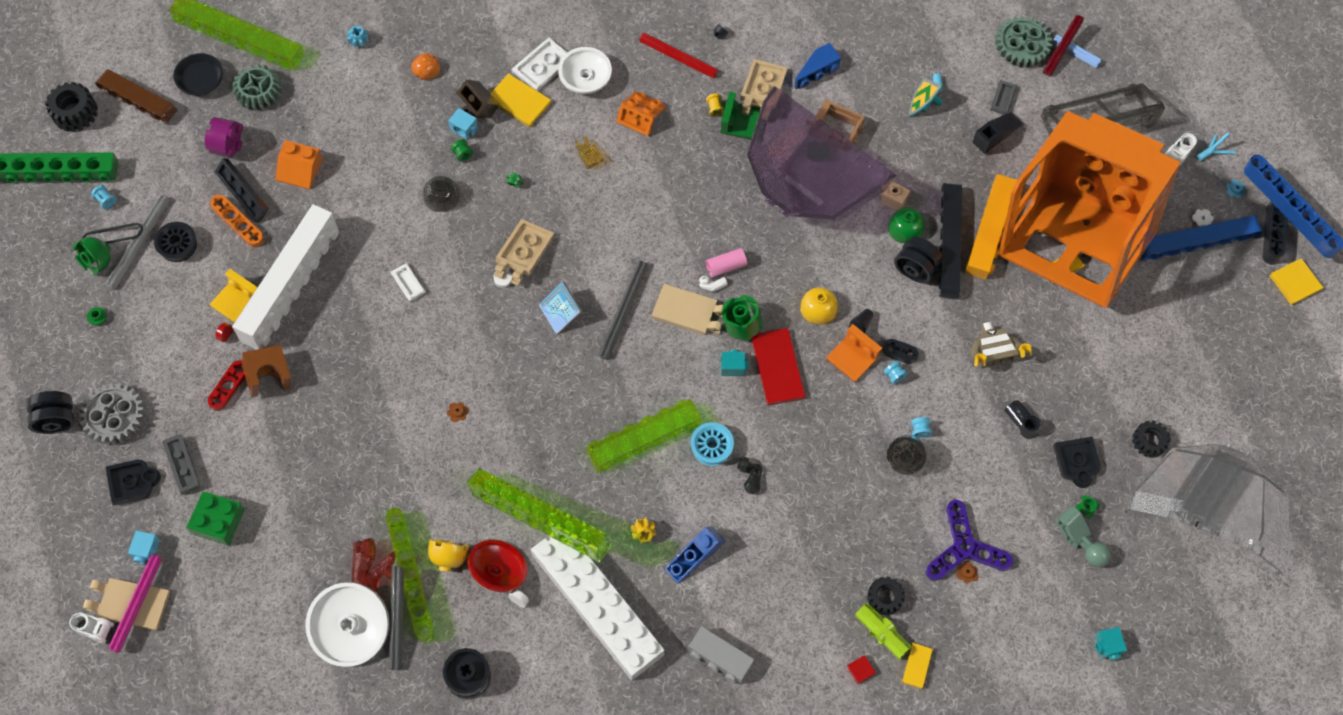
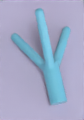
M1226 133L1217 142V136L1215 135L1209 148L1196 156L1201 162L1211 154H1236V151L1215 150L1230 133Z

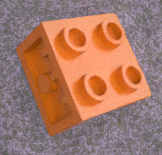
M635 91L621 103L616 122L649 136L655 118L665 110L666 105L658 99H652L642 92Z
M852 324L847 330L846 337L826 359L849 379L856 382L879 358L882 347Z

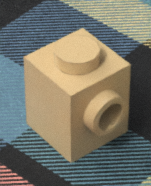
M890 181L889 185L884 186L881 190L880 196L882 198L880 203L894 210L903 208L909 197L910 190Z

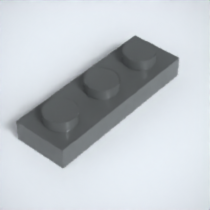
M182 434L163 440L162 443L181 495L201 488Z

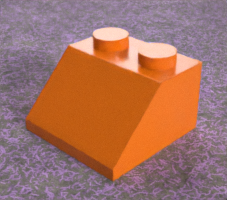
M285 140L278 155L275 180L310 190L323 161L320 149Z

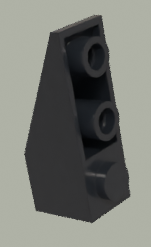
M1009 112L987 122L975 133L972 143L986 154L1020 128L1023 123L1012 112Z

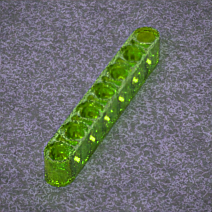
M391 508L385 515L397 565L404 567V593L416 637L421 643L427 644L434 640L435 630L410 533L402 510ZM393 517H401L398 522H391ZM398 535H405L402 541L396 540ZM404 553H410V557L408 559H401V556ZM408 572H415L413 578H405ZM415 590L420 591V594H419L418 597H416V598L410 597V595H411V593H412L413 591H415ZM418 610H425V614L423 616H415V613ZM423 629H430V633L427 636H420V632Z

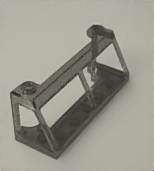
M1144 83L1058 105H1049L1044 108L1041 119L1050 136L1052 131L1047 122L1049 116L1058 124L1060 120L1055 114L1059 110L1095 101L1109 115L1105 118L1125 127L1139 123L1141 127L1146 126L1148 129L1156 126L1165 110V106ZM1144 91L1157 104L1146 106L1142 98ZM1121 94L1125 96L1136 94L1142 108L1113 114L1101 99Z

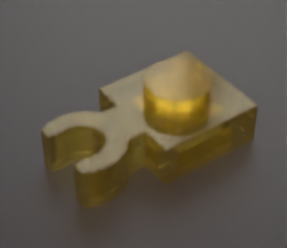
M583 137L585 143L583 145L575 141V147L580 151L579 157L587 169L604 162L596 146H589L587 137Z

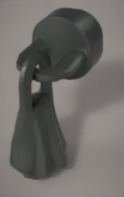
M740 457L737 469H740V472L745 473L746 469L751 470L748 479L743 484L748 494H757L760 491L762 466L750 463L748 457Z

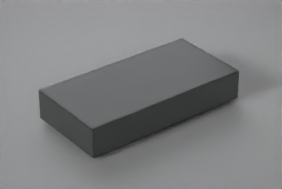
M1000 80L990 111L1003 115L1007 114L1017 85Z

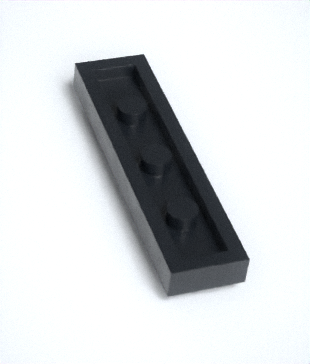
M222 158L215 170L216 175L254 222H260L269 208L228 158Z

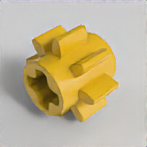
M647 517L639 520L636 519L635 525H631L633 539L638 538L641 544L643 542H651L652 536L656 535L654 522L649 523Z

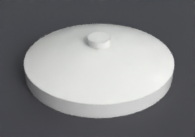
M353 582L335 584L323 590L310 605L306 617L307 638L316 654L326 662L342 667L356 666L370 660L382 649L389 633V614L381 597L369 587Z

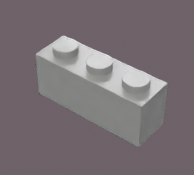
M702 626L688 646L690 657L698 662L703 660L708 664L707 667L715 673L720 671L725 674L724 678L733 684L736 682L741 684L754 663L752 657Z

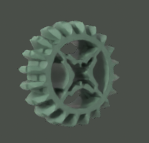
M259 64L255 68L253 65H251L250 69L244 67V72L239 71V76H235V82L232 85L233 94L236 101L242 107L246 106L248 110L253 107L256 111L258 106L263 110L264 105L270 108V102L276 104L275 98H280L279 93L282 92L281 80L278 74L266 65L263 68Z

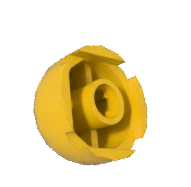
M816 287L805 293L801 301L800 311L808 322L824 325L830 323L835 318L838 311V300L830 290Z
M429 540L428 555L431 562L439 566V570L451 572V568H458L466 561L469 545H458L446 540Z

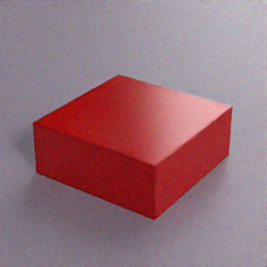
M865 655L847 665L857 684L876 673Z

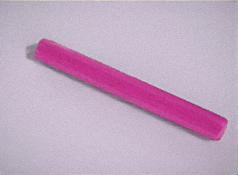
M157 555L150 556L109 645L111 651L121 652L162 562L161 557Z

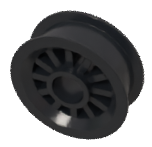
M171 222L162 226L157 231L154 238V246L156 251L166 260L182 262L194 254L197 247L196 235L188 224Z

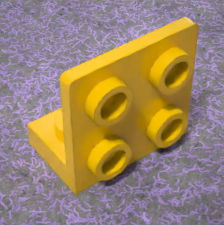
M229 269L225 273L228 284L210 303V306L235 323L258 287L232 269Z

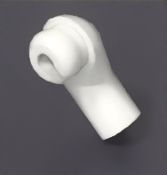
M702 276L699 279L700 287L711 292H715L728 285L724 277L716 281L709 280L707 276Z

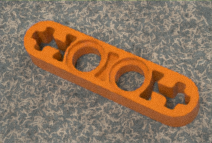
M215 195L211 198L210 205L214 212L249 246L255 248L263 244L264 237L261 231L226 197ZM216 202H222L225 209L223 210L222 207L216 205ZM235 212L236 216L233 219H227V214ZM241 224L248 225L247 229L243 231L238 230V227ZM250 232L255 237H258L257 241L252 240L251 236L249 235Z

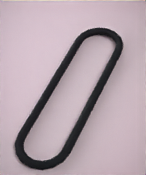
M139 223L115 226L87 232L82 238L89 234L130 226L140 227V232L135 236L105 241L107 244L138 238L143 232V226Z

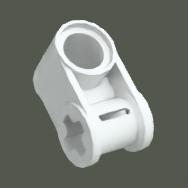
M1191 133L1183 134L1167 150L1165 155L1180 161L1182 164L1196 145V137Z
M80 612L74 614L69 622L70 627L76 633L104 644L107 642L106 637L110 628L114 626V623ZM86 620V624L82 628H78L79 622Z

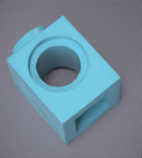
M460 108L448 120L450 130L465 139H468L471 135L474 136L478 130L477 119Z
M135 531L128 554L133 558L134 562L145 564L149 561L151 555L156 554L160 539L155 534Z

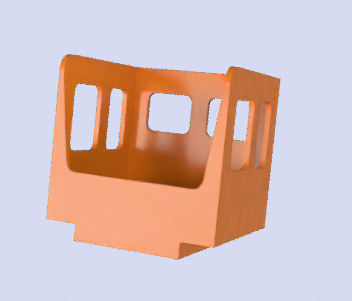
M1067 111L1014 185L998 256L1107 309L1157 233L1181 162L1162 154L1165 144L1103 116L1093 113L1089 120ZM1040 164L1037 178L1021 199L1026 181ZM1033 196L1029 207L1026 209L1024 214L1021 216V218L1015 225L1018 215L1021 213L1025 205ZM1083 220H1090V224L1084 225ZM1041 232L1067 246L1057 262H1050L1025 249L1024 246L1033 233ZM1079 254H1087L1111 266L1112 270L1103 284H1095L1069 270Z

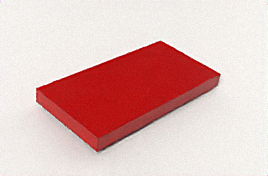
M788 328L757 333L753 336L751 341L767 406L805 399Z

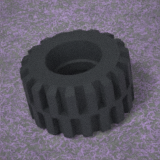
M66 82L64 85L60 86L59 84L56 86V89H52L50 91L51 94H48L46 97L48 100L45 101V105L47 106L48 114L58 128H63L67 132L69 129L72 132H76V129L84 130L83 126L88 128L90 126L89 122L95 121L94 116L98 114L96 111L98 107L88 88L80 83L71 82V84H68ZM78 103L73 109L65 110L70 104Z

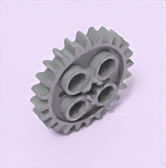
M110 383L109 388L102 385L101 391L95 388V395L88 394L91 398L90 400H83L86 407H80L81 411L84 412L79 414L82 420L80 424L84 427L83 431L86 434L88 433L91 439L94 438L97 443L102 440L104 445H106L110 440L115 445L116 439L123 443V437L131 439L129 433L137 434L134 428L142 427L139 421L145 420L143 415H141L146 413V410L143 408L145 403L141 400V396L137 394L135 389L130 390L128 385L124 386V388L121 383H118L116 387L113 383ZM112 399L109 404H106L108 400ZM130 406L128 410L123 411L125 407ZM99 416H102L100 420L96 421ZM116 423H119L118 427L113 428Z

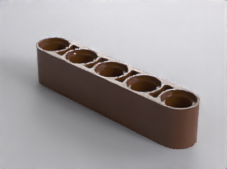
M106 69L95 82V85L100 90H106V93L115 98L119 97L122 102L135 106V109L150 114V117L158 121L165 122V125L177 112V108L169 101L109 69Z

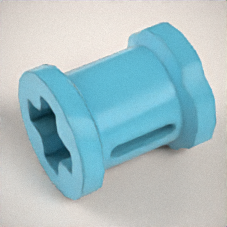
M104 185L95 187L91 193L92 197L101 203L100 205L103 209H108L116 203V197L110 195Z

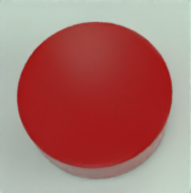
M226 322L221 323L215 333L216 339L221 342H227L233 333L232 325Z

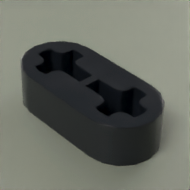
M895 339L886 340L882 349L887 357L906 364L916 362L919 354L914 346ZM894 345L893 351H889V347ZM909 351L912 352V356L907 358V353Z

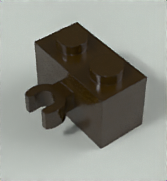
M466 79L456 92L466 104L462 107V110L465 112L469 110V114L474 117L476 115L479 118H491L500 106L479 81Z

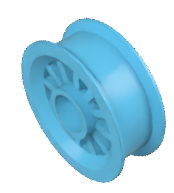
M709 422L702 424L693 432L691 437L692 451L697 460L705 465L714 466L723 463L729 457L734 447V439L731 432L719 423ZM709 442H714L717 444V446L715 448H710L707 446V444Z

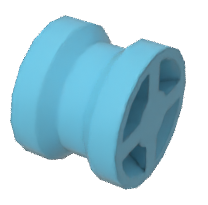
M899 361L891 363L884 370L885 375L891 378L892 384H896L908 375V372L902 369Z
M919 417L911 420V426L914 428L912 432L914 438H927L932 435V430L929 428L931 424L930 418Z

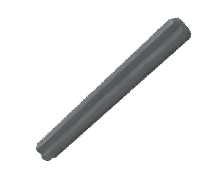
M402 566L392 567L390 670H400L402 666L404 567Z

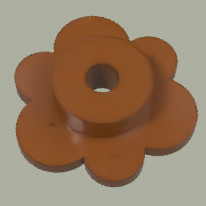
M463 402L458 404L451 403L449 405L450 410L447 411V415L451 416V421L458 422L459 420L463 421L466 419L465 415L469 413V408L464 406Z
M965 561L963 565L957 566L958 572L956 577L959 580H963L966 584L978 580V568L973 566L970 561Z

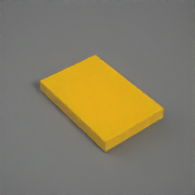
M509 73L490 93L500 104L499 109L528 127H531L551 104L549 98Z

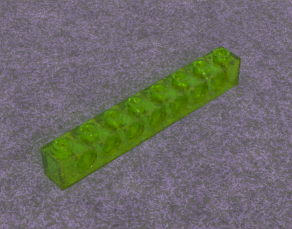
M481 468L467 481L472 496L597 562H600L611 548L607 533Z

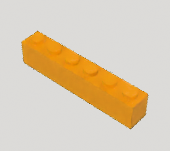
M996 174L965 270L966 274L985 280L988 274H993L995 264L992 262L999 255L1000 249L997 246L1002 241V230L1005 226L1010 197L1017 182L1016 179Z

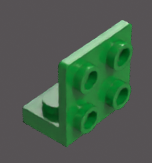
M729 92L721 121L720 133L755 140L761 120L759 118L760 108L751 106L749 115L742 114L743 104H739L736 100V93Z

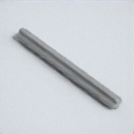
M159 195L141 224L143 226L142 234L138 238L131 240L107 279L105 286L108 289L115 290L167 206L169 200L166 196Z

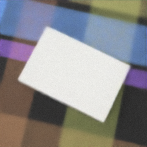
M549 37L514 66L512 72L531 88L539 91L558 74L559 63L568 52Z

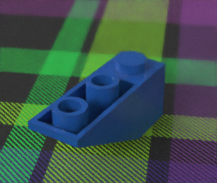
M830 43L813 52L795 78V89L799 87L804 88L815 79L820 80L825 74L833 73L839 69L841 57Z
M705 527L664 569L678 584L713 555L726 540L714 527Z

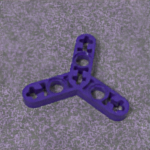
M960 500L950 501L946 512L954 544L927 566L926 576L932 581H938L966 558L1000 571L1008 570L1013 564L1012 556L1008 552L973 540L964 503ZM954 505H956L957 508H960L958 512L959 518L956 520H953L956 518V512L954 510L951 511ZM955 525H964L965 532L958 533L955 530ZM962 537H965V545L969 546L967 552L963 548L960 549V546L963 544ZM982 549L986 550L989 553V558H980L978 552ZM995 553L997 554L995 558L1001 559L1002 557H1005V561L1008 563L1002 566L1000 560L995 559L993 562H991V559L993 558V555ZM949 554L954 556L955 563H946L944 557ZM940 564L944 566L938 572L939 576L937 574H931V567L936 569L940 566Z

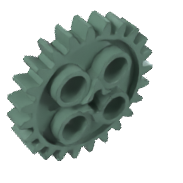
M1021 15L1019 20L1014 16L1013 21L1008 18L1006 23L1002 22L1001 27H998L995 36L996 50H1001L999 55H1005V61L1010 59V64L1017 62V67H1019L1020 63H1023L1024 67L1027 66V63L1032 67L1035 62L1039 65L1041 60L1044 61L1052 48L1053 38H1050L1051 32H1046L1048 27L1042 28L1043 22L1037 24L1036 18L1030 21V16L1024 19L1023 15Z

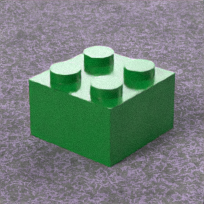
M202 491L186 528L192 535L229 546L245 509L240 502Z

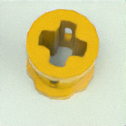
M711 94L706 98L710 106L711 117L721 116L724 113L725 108L722 107L721 94Z

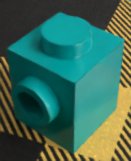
M739 350L722 352L721 376H744L745 370H748L749 365L748 359H745V352H740Z
M1119 627L1102 630L1095 635L1097 641L1095 648L1097 653L1101 654L1102 659L1109 658L1110 661L1121 659L1122 655L1127 651Z

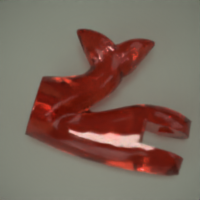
M365 538L363 542L356 541L353 543L351 579L353 583L365 585L377 593L382 575L392 580V566L396 556L394 551L391 552L380 564L370 571L376 557V544L373 538Z

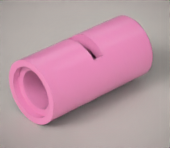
M742 248L705 261L711 277L747 266L746 256Z

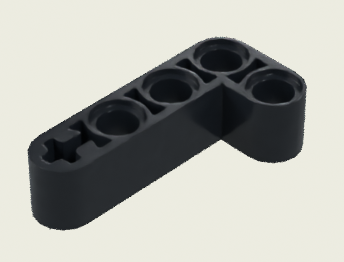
M1271 201L1266 207L1262 256L1267 264L1274 265L1285 254L1288 219Z

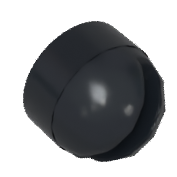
M720 24L714 29V36L719 33L717 39H724L729 34Z

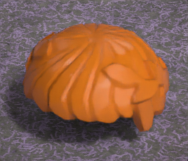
M423 53L413 60L411 65L412 73L421 80L435 78L440 72L439 60L432 54Z

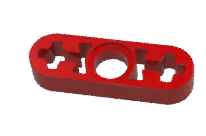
M241 360L234 361L209 395L208 404L211 409L215 411L224 409L244 381V371L237 373L235 370L236 368H241ZM226 382L234 383L233 388L230 390L223 389V386ZM220 398L221 403H220V404H219V403H216V404H215L213 400H214V399H217V400H218V399Z

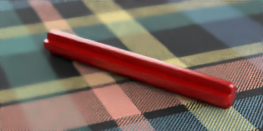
M642 33L640 36L641 43L711 78L716 77L718 73L717 68L646 33Z

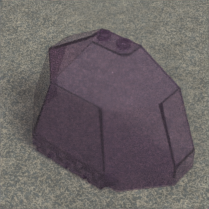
M774 86L762 103L747 152L761 193L767 197L765 199L767 203L773 207L775 205L780 207L779 212L786 217L792 216L839 222L888 188L897 176L874 158H871L862 149L855 154L858 146L848 139L841 144L844 136L833 128L827 134L830 128L828 124L821 119L817 121V117Z

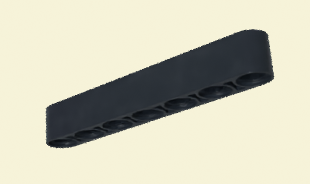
M943 183L941 192H943L941 208L943 210L940 223L942 224V229H940V240H942L940 252L943 259L939 265V272L941 273L939 289L941 291L938 296L958 299L960 293L962 185Z

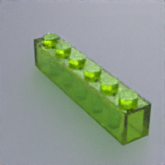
M691 399L681 400L669 409H661L658 414L652 417H644L635 425L629 424L625 426L620 432L608 434L605 439L592 441L585 447L586 455L595 473L601 472L701 425V416Z

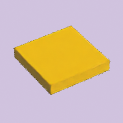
M1302 258L1269 275L1291 305L1323 289V286Z

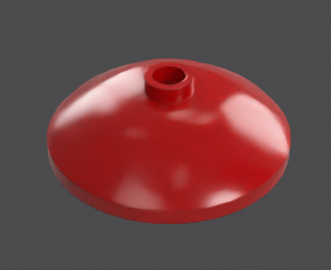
M494 539L481 541L472 548L468 556V568L471 575L481 586L491 591L502 593L514 591L526 579L528 570L523 555L507 542Z

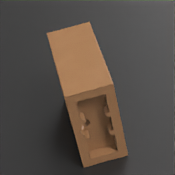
M825 99L810 126L809 136L820 141H829V145L848 153L850 147L854 148L857 143V134H862L865 124H863L865 116ZM828 115L855 126L848 140L821 129Z

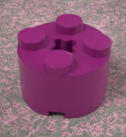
M218 117L212 118L209 122L211 128L210 130L206 129L205 148L210 150L208 152L212 154L233 157L236 151L241 150L243 145L241 141L243 124Z

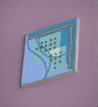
M564 281L539 304L556 335L582 312Z

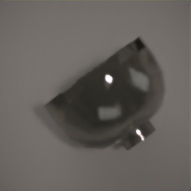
M435 176L424 186V203L433 212H448L454 209L459 202V188L449 177Z
M902 435L891 442L887 450V460L894 471L902 475H912L923 468L927 460V450L920 438L914 435Z

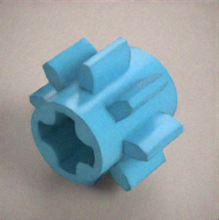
M361 25L352 26L350 31H347L348 44L353 43L354 48L357 46L363 47L365 42H369L368 31L363 30Z

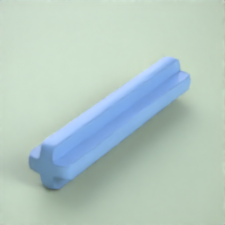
M1057 35L1053 40V44L1058 46L1063 37ZM1073 42L1070 43L1066 50L1095 68L1101 62L1099 57Z

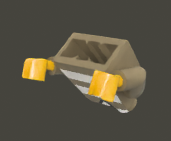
M987 322L981 325L983 333H980L973 342L970 352L974 360V366H978L979 363L980 369L1014 362L1019 355L1018 353H1020L1021 358H1024L1025 353L1032 354V348L1030 344L1020 343L1012 335L1008 334L1005 329L994 330L992 323Z

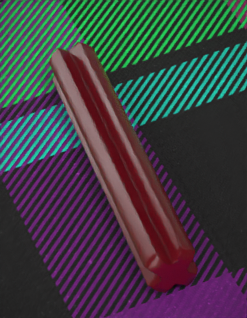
M1075 15L1043 70L1045 75L1052 76L1084 20L1082 16Z

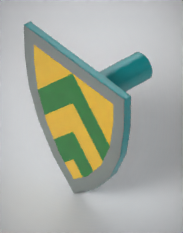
M924 77L912 97L909 116L911 117L921 110L926 112L932 102L940 106L943 100L937 94L943 86Z

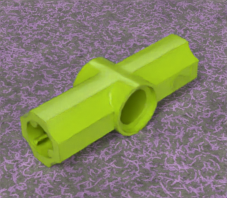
M868 603L864 604L855 614V617L869 630L870 635L878 640L877 643L884 645L898 660L911 649L912 646L897 632L894 624L889 619L883 618Z

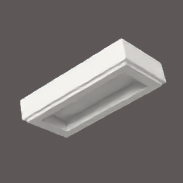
M407 263L391 271V275L409 302L426 294V291Z

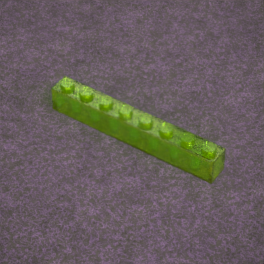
M175 0L169 8L172 20L175 23H183L191 30L202 31L208 37L214 36L222 43L226 44L228 42L233 44L239 50H247L253 56L259 55L269 63H278L284 69L295 70L305 55L302 45L198 1Z

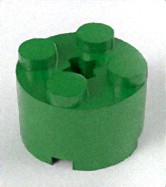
M740 295V298L734 299L733 297L729 299L722 307L724 325L731 337L749 341L761 330L763 319L758 303L754 298Z

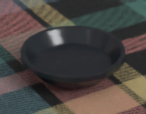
M196 53L183 58L176 65L173 78L180 91L188 95L199 96L210 93L218 87L223 78V68L214 56Z

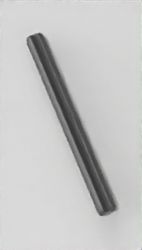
M638 261L600 350L599 357L608 360L646 272V262Z

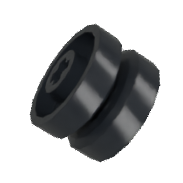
M910 237L895 257L894 264L902 275L918 283H927L941 264L943 256L940 250L926 239Z
M45 391L31 395L27 399L26 405L27 412L29 413L27 419L28 428L32 432L52 434L67 431L74 426L73 400L70 394L60 391Z
M463 648L449 655L444 663L443 677L452 694L458 698L469 700L479 697L487 690L491 681V671L482 653L476 649Z

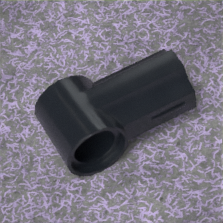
M1019 400L1010 403L1004 411L1020 429V433L1024 438H1034L1040 427L1039 419L1031 415ZM1026 425L1032 426L1033 429L1027 428Z

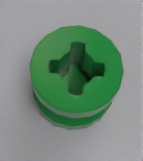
M460 139L451 146V151L456 154L459 162L467 160L474 153L472 148L468 147V142L465 139Z

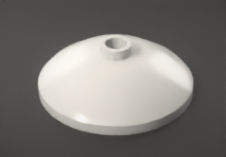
M579 47L569 51L562 57L558 67V74L562 84L569 90L580 94H590L601 90L607 85L611 78L612 67L608 57L600 50L591 47Z

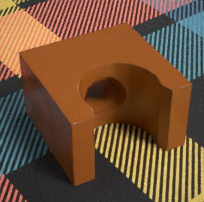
M281 345L242 352L241 365L251 397L258 396L259 379L263 376L276 377L281 383L282 390L290 388L291 376Z

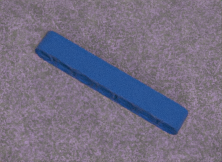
M1253 155L1244 167L1245 175L1324 257H1335L1343 248V239L1263 156Z
M1254 215L1154 236L1141 257L1146 262L1147 259L1155 260L1164 258L1163 256L1179 255L1181 254L1180 252L1184 251L1188 253L1197 251L1198 248L1207 249L1215 247L1217 244L1225 245L1236 240L1238 242L1244 241L1254 236L1257 238L1263 234V231Z

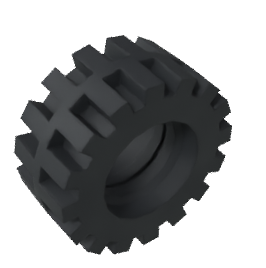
M1153 420L1151 423L1146 421L1141 423L1134 431L1132 443L1135 444L1134 448L1139 450V454L1143 453L1145 457L1150 456V458H1154L1155 456H1160L1168 448L1171 438H1169L1170 433L1166 432L1167 428L1165 426H1161L1162 423L1156 424V421ZM1153 433L1156 435L1159 441L1158 445L1148 444L1144 439V434Z
M880 577L869 587L867 593L868 604L880 615L894 614L901 608L904 602V588H901V583H897L896 579ZM884 588L891 590L894 594V601L890 604L882 603L877 596L879 590Z

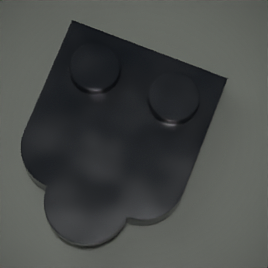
M1093 436L1054 443L1053 447L1061 476L1066 480L1073 481L1079 488L1088 487L1092 482V477L1100 471V462Z
M139 459L105 467L113 506L147 498L152 493V487L156 486L161 479L157 469L148 468L146 462Z

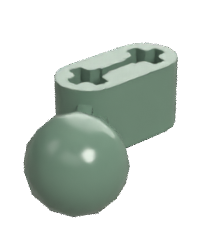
M1070 506L1055 519L1064 539L1073 548H1077L1080 545L1086 551V560L1090 565L1101 568L1111 561V550L1106 544L1102 542L1094 543L1089 538L1091 532L1083 516L1075 507Z

